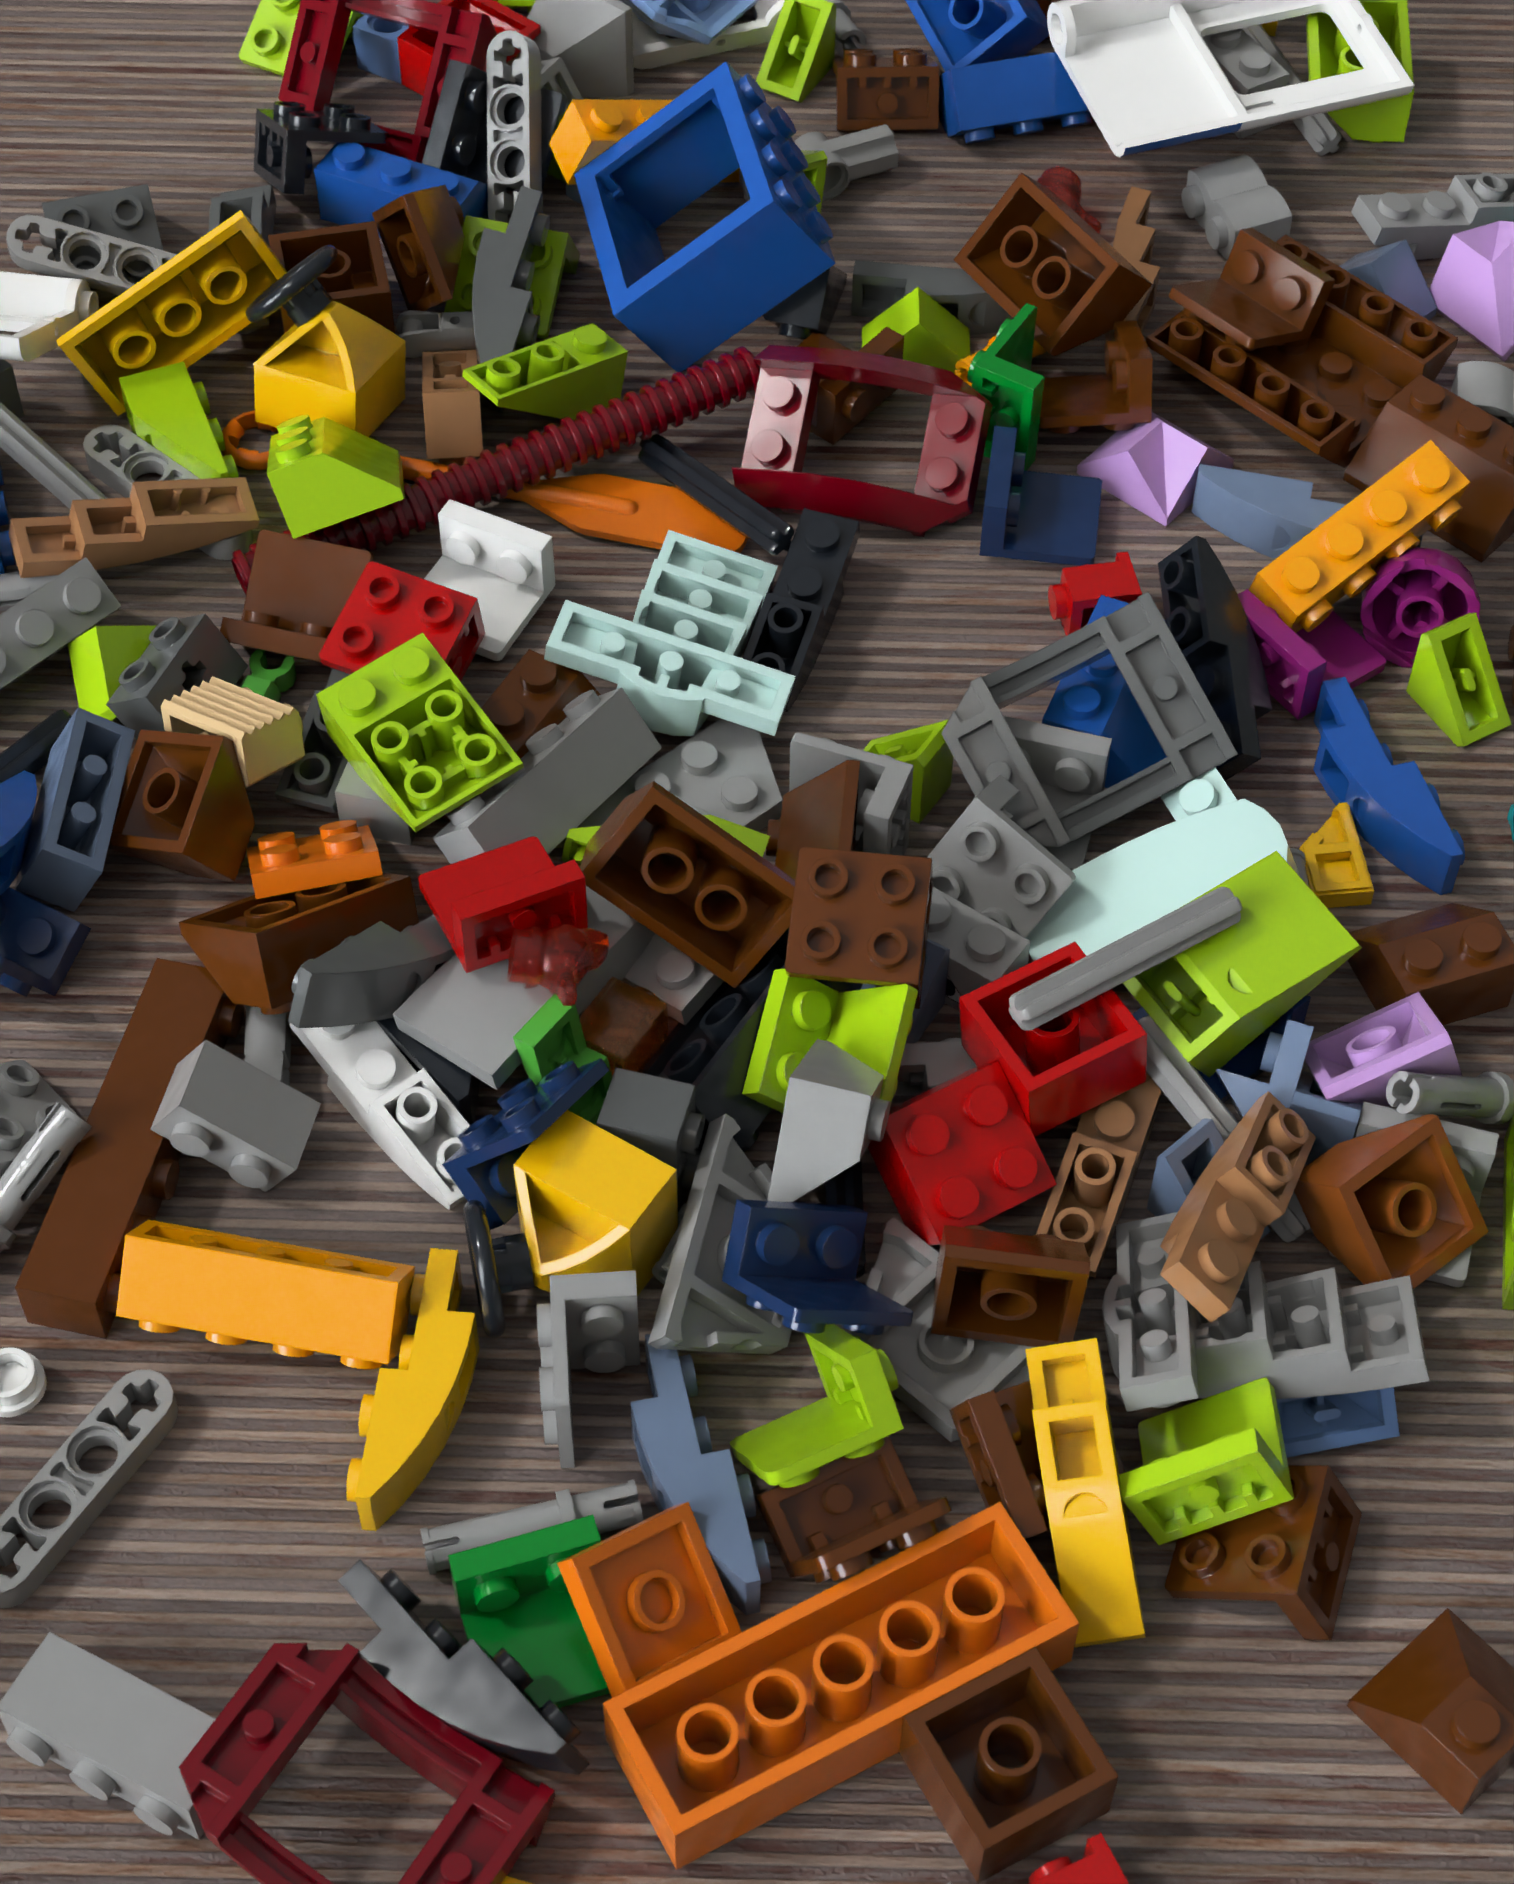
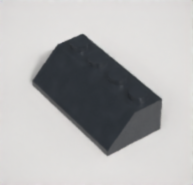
M789 928L736 988L724 981L686 1025L679 1022L640 1071L643 1074L695 1085L696 1113L705 1115L704 1131L698 1151L702 1150L709 1123L724 1114L732 1117L741 1128L733 1138L743 1152L747 1151L759 1136L757 1128L772 1110V1108L743 1095L742 1091L774 970L785 968ZM814 979L838 992L861 990L863 985L861 983Z

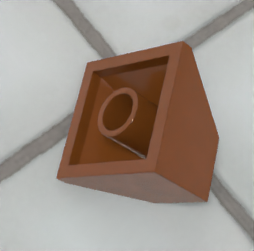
M1424 1115L1337 1143L1303 1168L1294 1189L1314 1236L1363 1284L1410 1275L1414 1289L1489 1232L1438 1115Z

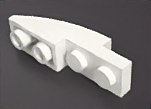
M376 1021L317 1028H298L290 1023V1028L328 1074L327 1086L390 1159L416 1184L448 1210L465 1200L466 1198L442 1164L463 1146L458 1136L470 1125L427 1071L422 1068L416 1072Z

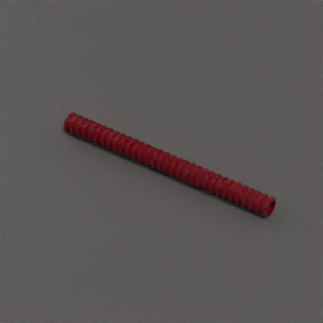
M743 346L738 347L734 350L733 356L726 352L718 357V362L712 359L703 362L702 369L696 365L691 366L687 369V375L676 372L671 376V381L665 378L657 380L655 388L648 384L640 388V394L629 391L624 394V400L622 401L617 397L610 399L608 407L597 404L592 407V413L590 414L582 410L576 414L575 420H572L570 417L561 419L560 426L558 427L550 423L544 427L543 433L536 429L530 431L526 440L518 436L512 440V445L509 447L507 444L501 443L496 446V452L494 453L488 449L480 452V458L477 460L473 456H469L464 459V465L462 466L455 462L449 464L447 472L443 473L440 469H436L431 472L430 479L419 476L415 479V485L412 486L404 482L405 499L300 537L361 550L366 549L369 552H373L377 549V543L382 542L385 546L393 543L394 536L398 535L401 539L409 537V530L415 529L419 533L426 529V523L431 522L434 526L439 525L438 513L449 499L475 508V503L478 502L483 506L491 503L492 496L503 499L508 495L507 490L512 489L515 493L520 492L524 489V483L528 482L531 486L540 483L541 476L548 480L556 476V470L560 469L563 473L572 470L573 463L580 467L586 465L590 456L595 460L604 457L605 450L612 454L618 452L622 443L630 447L636 443L637 437L645 441L652 437V431L658 434L666 432L669 424L677 428L683 424L684 418L694 421L699 418V412L705 415L713 413L716 405L723 409L730 405L731 399L736 402L746 399L747 392L755 396L760 373L759 365L753 360L755 357ZM289 529L283 531L284 534L291 535ZM257 543L251 544L247 553L243 554L240 549L232 553L233 558L231 562L245 594H247Z

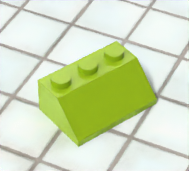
M1359 0L1414 83L1407 0ZM1316 12L1306 15L1309 81L1364 69L1328 14ZM1414 88L1408 95L1326 113L1353 140H1367L1374 143L1384 141L1404 142Z
M309 415L298 416L277 426L279 433L271 436L266 473L293 539L405 499L402 460L398 450L326 417L311 421Z

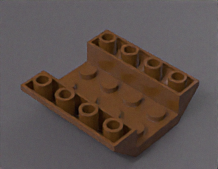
M1285 234L1276 243L1336 279L1309 339L1285 343L1283 346L1273 345L1256 348L1254 351H1244L1236 345L1227 343L1224 339L1225 333L1211 324H1202L1193 318H1188L1181 311L1146 337V344L1150 349L1312 452L1346 468L1386 403L1419 374L1434 382L1456 348L1458 337Z

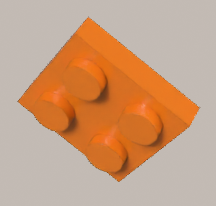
M340 820L320 826V834L295 839L294 832L285 831L259 837L257 839L258 846L246 848L255 898L261 899L383 875L379 850L369 825L357 827L355 820Z
M689 1502L672 1506L557 1563L612 1698L742 1633Z

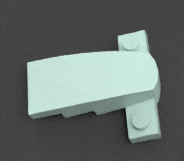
M668 530L657 559H654L645 588L641 591L633 622L565 599L546 644L544 660L616 683L617 689L622 688L651 731L672 736H694L707 717L712 715L775 736L791 694L795 676L741 657L751 637L766 593H769L778 566Z
M1216 767L1161 796V799L1175 821L1128 841L1072 870L1076 876L1075 881L1026 937V939L1031 941L1029 954L1032 960L1040 959L1073 942H1076L1085 955L1088 956L1177 910L1276 850L1299 875L1281 825L1264 808L1246 799L1237 800Z

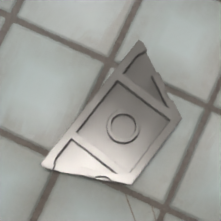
M720 718L632 775L577 828L603 825L625 797L653 781L702 815L711 814L758 832L768 826L769 819L777 820L781 817L783 799L760 732Z
M727 1114L711 1121L708 1125L648 1344L655 1349L771 1355L788 1347L792 1329L782 1324L783 1316L776 1312L749 1306L746 1303L747 1295L722 1281L736 1200L767 1201L772 1171L766 1163L755 1168L736 1143L733 1136L741 1128Z
M892 1217L886 1224L883 1242L875 1266L871 1268L866 1286L914 1311L911 1326H885L884 1333L881 1335H866L850 1331V1334L853 1336L858 1335L863 1342L876 1350L882 1349L886 1353L898 1379V1389L891 1393L948 1441L953 1442L960 1438L949 1410L978 1395L992 1390L996 1393L1030 1380L1025 1349L1035 1347L931 1334L936 1268L939 1253L898 1219Z

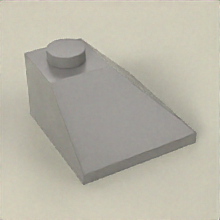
M619 0L535 1L527 18L541 25V33L533 40L539 48L541 61L561 57L582 98L627 97L634 92L632 7Z
M817 1039L789 1078L767 1201L794 1202L858 1163L872 1140L881 1142L883 1139L891 1104L890 1101L880 1099L884 1076L832 1042Z

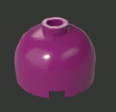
M1411 548L1399 557L1385 559L1375 567L1374 571L1377 573V576L1362 592L1360 618L1366 641L1383 655L1387 661L1401 667H1413L1412 660L1415 659L1421 634L1468 613L1476 612L1478 620H1480V597L1471 572L1458 558L1438 549Z

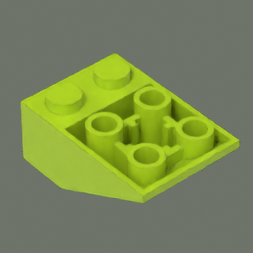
M423 632L316 694L330 738L358 776L415 832L524 768L521 759Z
M1277 850L1194 899L1196 900L1219 887H1228L1242 904L1240 911L1241 919L1238 923L1123 982L1125 987L1187 1062L1209 1078L1216 1072V1069L1224 1066L1362 948Z

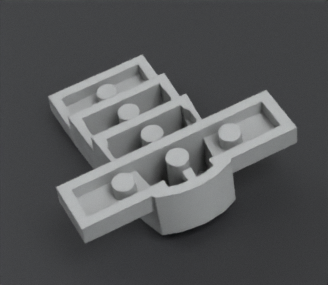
M586 886L588 928L592 930L594 935L590 943L580 942L583 936L582 932L469 973L465 972L455 954L393 1013V1017L399 1030L498 1090L522 1063L513 1036L554 993L574 1002L580 1021L587 1025L617 986L686 1025L722 985L724 980ZM591 954L596 956L594 960H587V957Z
M1178 1212L1116 1225L1117 1274L1113 1275L1105 1290L1102 1311L1109 1358L1114 1374L1119 1379V1388L1127 1412L1150 1407L1166 1408L1181 1401L1197 1398L1204 1399L1260 1378H1267L1275 1389L1276 1399L1340 1395L1430 1381L1416 1297L1410 1275L1340 1289L1336 1270L1333 1267L1266 1283L1259 1260L1249 1264L1231 1309L1210 1323L1160 1275L1168 1258V1254L1160 1245Z

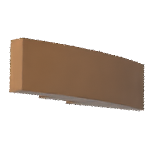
M1131 186L1118 218L1113 248L1152 283V286L1123 320H1136L1143 333L1155 307L1160 267L1151 265L1156 231L1155 228L1147 226L1151 191ZM1114 330L1105 333L1106 341H1114Z
M246 477L133 482L130 498L72 500L69 516L11 518L8 535L20 578L60 575L85 557L95 570L145 562L200 548L256 529L260 519Z

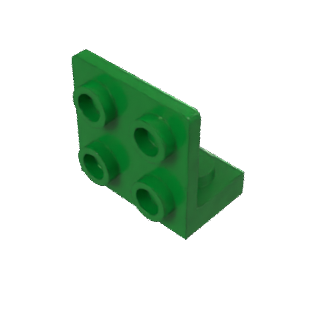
M1026 303L1013 319L1007 318L1004 320L994 342L986 351L980 350L974 356L967 376L968 381L972 383V388L988 399L993 405L983 456L987 458L991 456L994 426L1017 428L1015 451L1026 452L1025 471L1030 468L1036 459L1045 376L1031 371L1037 307Z
M593 1515L448 1555L454 1594L467 1641L471 1638L474 1639L492 1656L504 1647L534 1679L524 1691L539 1707H542L549 1699L561 1708L610 1693L557 1564L601 1542Z

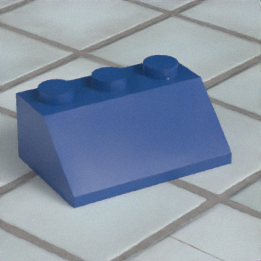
M905 0L945 72L950 68L1023 57L1049 36L1047 18L1036 0Z
M1056 52L950 68L939 75V119L948 138L964 135L965 144L995 139L994 130L1011 127L1013 128L1014 136L1043 131V122L1061 119L1062 128L1092 123L1090 111Z
M336 142L314 168L320 218L338 225L374 221L373 212L402 195L441 185H446L449 196H453L458 201L464 221L465 216L488 219L487 184L358 143Z
M1100 595L1087 625L1102 616L1106 617L1129 603ZM1111 654L1060 680L1042 718V724L1112 738L1104 788H1109L1166 758L1163 749Z

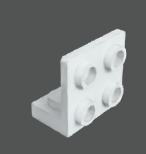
M449 499L438 513L442 556L424 579L478 599L486 634L476 654L494 661H500L555 587L552 536Z

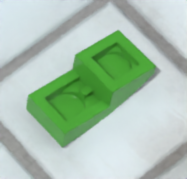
M554 993L513 1036V1040L529 1079H532L536 1086L539 1085V1082L547 1074L568 1061L573 1060L579 1068L600 1058L603 1059L609 1071L568 1109L596 1125L613 1077L608 1057L587 1047L576 1004Z

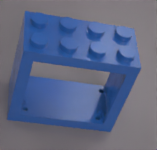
M727 61L574 174L613 315L676 372L684 371L836 264L828 242L833 238V233L826 220L817 211L816 205L821 200L817 190L804 174L803 170L808 168V162L802 151L792 140L791 136L796 133L792 120L780 106L772 109L765 102L766 97L762 89L751 75L746 74L741 77ZM740 168L750 200L665 261L656 228Z

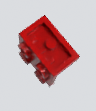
M374 561L368 562L319 652L320 661L325 666L352 674L423 632L461 682L486 634L478 599Z
M535 836L423 873L418 877L419 889L466 973L582 933L584 929H588L586 881L583 872L575 859L554 866L540 840Z

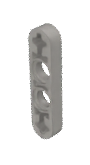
M510 30L496 35L488 46L487 51L488 219L506 223L508 215H511L519 194L517 191H513V195L506 193L507 187L520 190L521 186L542 191L541 56L539 48L533 40ZM515 48L521 50V58L513 60L512 66L506 64V57L513 55ZM515 78L523 81L522 86L505 84V82L515 83ZM520 96L524 102V114L517 123L508 125L504 117L505 106L510 99ZM520 149L525 158L524 168L516 177L509 178L505 173V160L512 151Z
M24 215L15 219L10 224L6 237L8 252L17 266L46 276L87 280L90 288L115 295H121L135 285L129 282L123 275V269L129 262L135 260L144 261L155 271L177 255L38 215ZM31 233H37L40 235L41 244L44 246H35L33 253L25 252L21 240H28ZM57 239H63L60 248V262L53 261L54 255L53 249H51H57ZM83 245L95 248L101 255L100 262L94 268L88 270L75 267L69 259L70 254L75 248Z
M109 424L99 426L91 430L83 441L89 471L125 498H130L133 482L143 474L158 473L162 475L158 481L200 479L139 436L120 425ZM252 530L200 547L199 549L215 559L231 560L233 558V551L240 549L243 554L249 551V546L254 541Z
M136 1370L118 1380L0 1516V1566L6 1567L14 1561L18 1570L17 1574L12 1578L0 1574V1608H11L22 1604L37 1590L172 1430L178 1417V1405L171 1383L162 1373L153 1370ZM153 1396L155 1397L158 1406L156 1410L151 1412L148 1409L142 1408L135 1415L133 1414L130 1405L133 1401L137 1400L141 1403H147ZM127 1427L132 1437L131 1441H128L123 1434ZM106 1445L118 1452L115 1463L104 1472L90 1474L79 1468L81 1457L90 1448ZM62 1500L71 1506L70 1515L60 1526L52 1529H41L32 1523V1516L35 1510L47 1501ZM18 1533H21L27 1541L22 1547H20L16 1538ZM31 1546L38 1549V1551H33Z

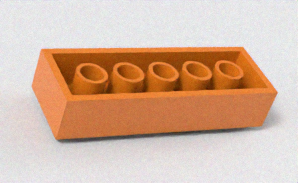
M998 1502L603 1702L605 1737L677 1870L900 1751L903 1717L1035 1647L1051 1672L1069 1663L1072 1660L1080 1623L1002 1503Z

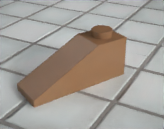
M476 349L422 352V395L427 459H439V463L447 465L455 462L460 466L464 465L466 457H480V452L483 451L480 392L462 377L463 369L478 364Z

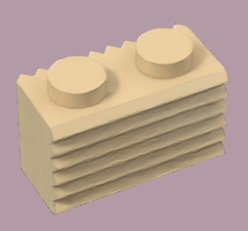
M212 676L209 683L202 681L200 687L193 685L190 692L183 690L181 696L174 694L171 701L164 699L161 705L164 729L167 732L225 736L232 740L245 788L300 761L305 756L302 736L303 722L299 711L290 704L279 703L254 693L247 687L241 688Z

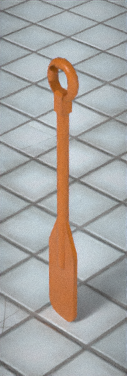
M255 410L242 413L231 419L222 430L225 450L222 451L223 455L231 454L236 466L247 470L267 469L269 451L259 453V450H248L243 447L237 449L236 447L239 445L240 438L247 429L258 427L260 430L278 432L276 427L255 422ZM400 456L403 479L415 481L419 476L430 479L431 472L436 469H440L443 473L447 472V464ZM588 474L552 478L549 480L543 479L534 486L529 485L527 482L524 483V489L520 492L515 493L512 489L507 490L508 495L504 498L525 502L577 533L659 550L662 548L668 530L737 553L742 552L748 539L677 487L614 475Z

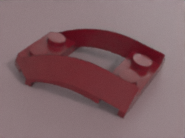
M301 0L278 99L280 101L302 103L305 105V110L324 111V104L330 103L351 11L438 34L414 134L376 125L387 132L386 144L358 143L422 164L449 59L467 63L482 71L484 70L488 46L497 35L490 16L424 0Z
M769 345L753 358L761 368L741 467H732L734 485L762 506L780 508L783 512L802 514L805 508L855 521L911 532L913 536L925 537V531L947 520L952 524L973 513L993 405L952 371L883 355L815 347ZM820 379L880 385L932 396L914 493L867 482L802 472Z
M274 1643L179 1766L181 1776L206 1837L261 1884H334L286 1849L248 1817L332 1704L399 1760L457 1799L398 1884H501L528 1843L536 1847L555 1799L554 1789L543 1783L538 1787L504 1767L503 1759L468 1739L417 1705L362 1659L359 1649L348 1643L345 1644L342 1650H308L307 1643Z

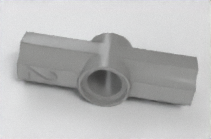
M887 124L833 139H828L824 133L818 131L808 132L794 141L800 150L824 151L828 158L822 201L837 197L846 189L849 181L898 167L899 152L896 148L894 134ZM739 168V180L743 188L744 198L746 201H749L750 196Z

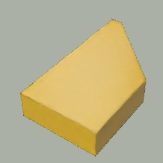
M1347 802L1338 803L1333 809L1331 817L1316 833H1312L1299 848V850L1305 853V867L1309 888L1327 908L1369 905L1374 895V887L1351 810Z

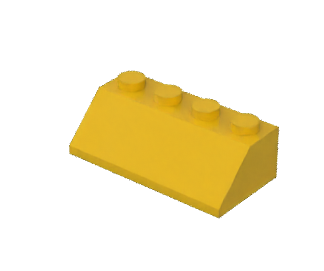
M240 210L59 337L56 342L119 417L126 412L119 377L184 362L186 368L190 367L252 322L246 317V310L249 305L287 272L250 219Z

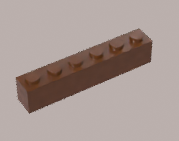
M160 958L156 959L86 1121L92 1127L73 1151L15 1286L28 1323L104 1339L107 1338L117 1311L125 1235L147 1220L156 1221L155 1217L162 1200H170L178 1184V1161L182 1152L174 1148L170 1140L150 1130L176 1065L205 1040L224 1049L228 1038H236L242 1026L244 1005L232 1003L206 967Z

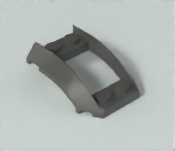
M1149 591L1106 617L1102 616L1079 630L1006 667L971 681L956 711H953L941 733L975 797L1001 774L1019 790L1005 808L1013 815L1011 820L1038 843L1047 847H1062L1146 805L1238 755ZM1111 654L1163 749L1166 758L1056 814L1000 709L1052 685Z

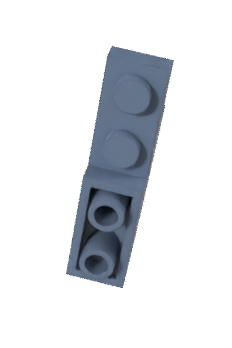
M1200 464L1191 513L1237 543L1276 559L1346 504L1311 499L1313 482ZM1423 535L1418 538L1420 543L1416 548H1420Z
M650 1334L645 1335L646 1371L652 1398L630 1402L632 1438L641 1470L660 1512L672 1506L689 1502L729 1601L745 1615L760 1612L761 1584L772 1582V1576L764 1539L751 1540L746 1518L756 1517L755 1500L748 1473L735 1474L730 1449L712 1452L710 1433L705 1416L692 1417L688 1398L698 1396V1386L691 1354L678 1356L677 1350L655 1349L648 1344Z

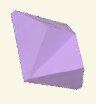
M1497 221L1452 234L1429 288L1437 305V312L1502 361H1505L1514 352V222Z
M1152 412L1151 422L1136 423L1134 428L1117 431L1077 465V474L1084 477L1101 479L1103 490L1166 527L1193 503L1199 465L1204 464L1231 469L1234 459Z
M1419 992L1311 1040L1304 1060L1325 1099L1329 1101L1361 1104L1368 1102L1381 1106H1390L1386 1098V1087L1389 1079L1398 1071L1462 1076L1448 1032Z

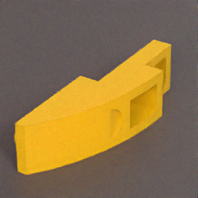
M430 1248L426 1274H415L412 1282L411 1315L418 1316L415 1334L403 1335L399 1353V1369L379 1368L375 1395H363L359 1413V1436L366 1437L363 1458L351 1459L346 1483L347 1501L356 1502L362 1530L377 1531L406 1502L423 1481L444 1449L461 1414L470 1389L480 1346L475 1313L458 1312L463 1287L458 1250Z
M1093 1338L1025 1349L1034 1406L1032 1414L1061 1594L1080 1623L1074 1648L1146 1638L1126 1506L1121 1499L1119 1469L1098 1340Z

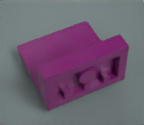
M1248 589L1237 594L1249 620L1260 652L1269 694L1297 720L1316 710L1323 681L1346 677L1351 689L1384 671L1386 658L1334 611L1312 631L1306 632L1302 628L1295 633L1281 620L1273 608L1263 604Z

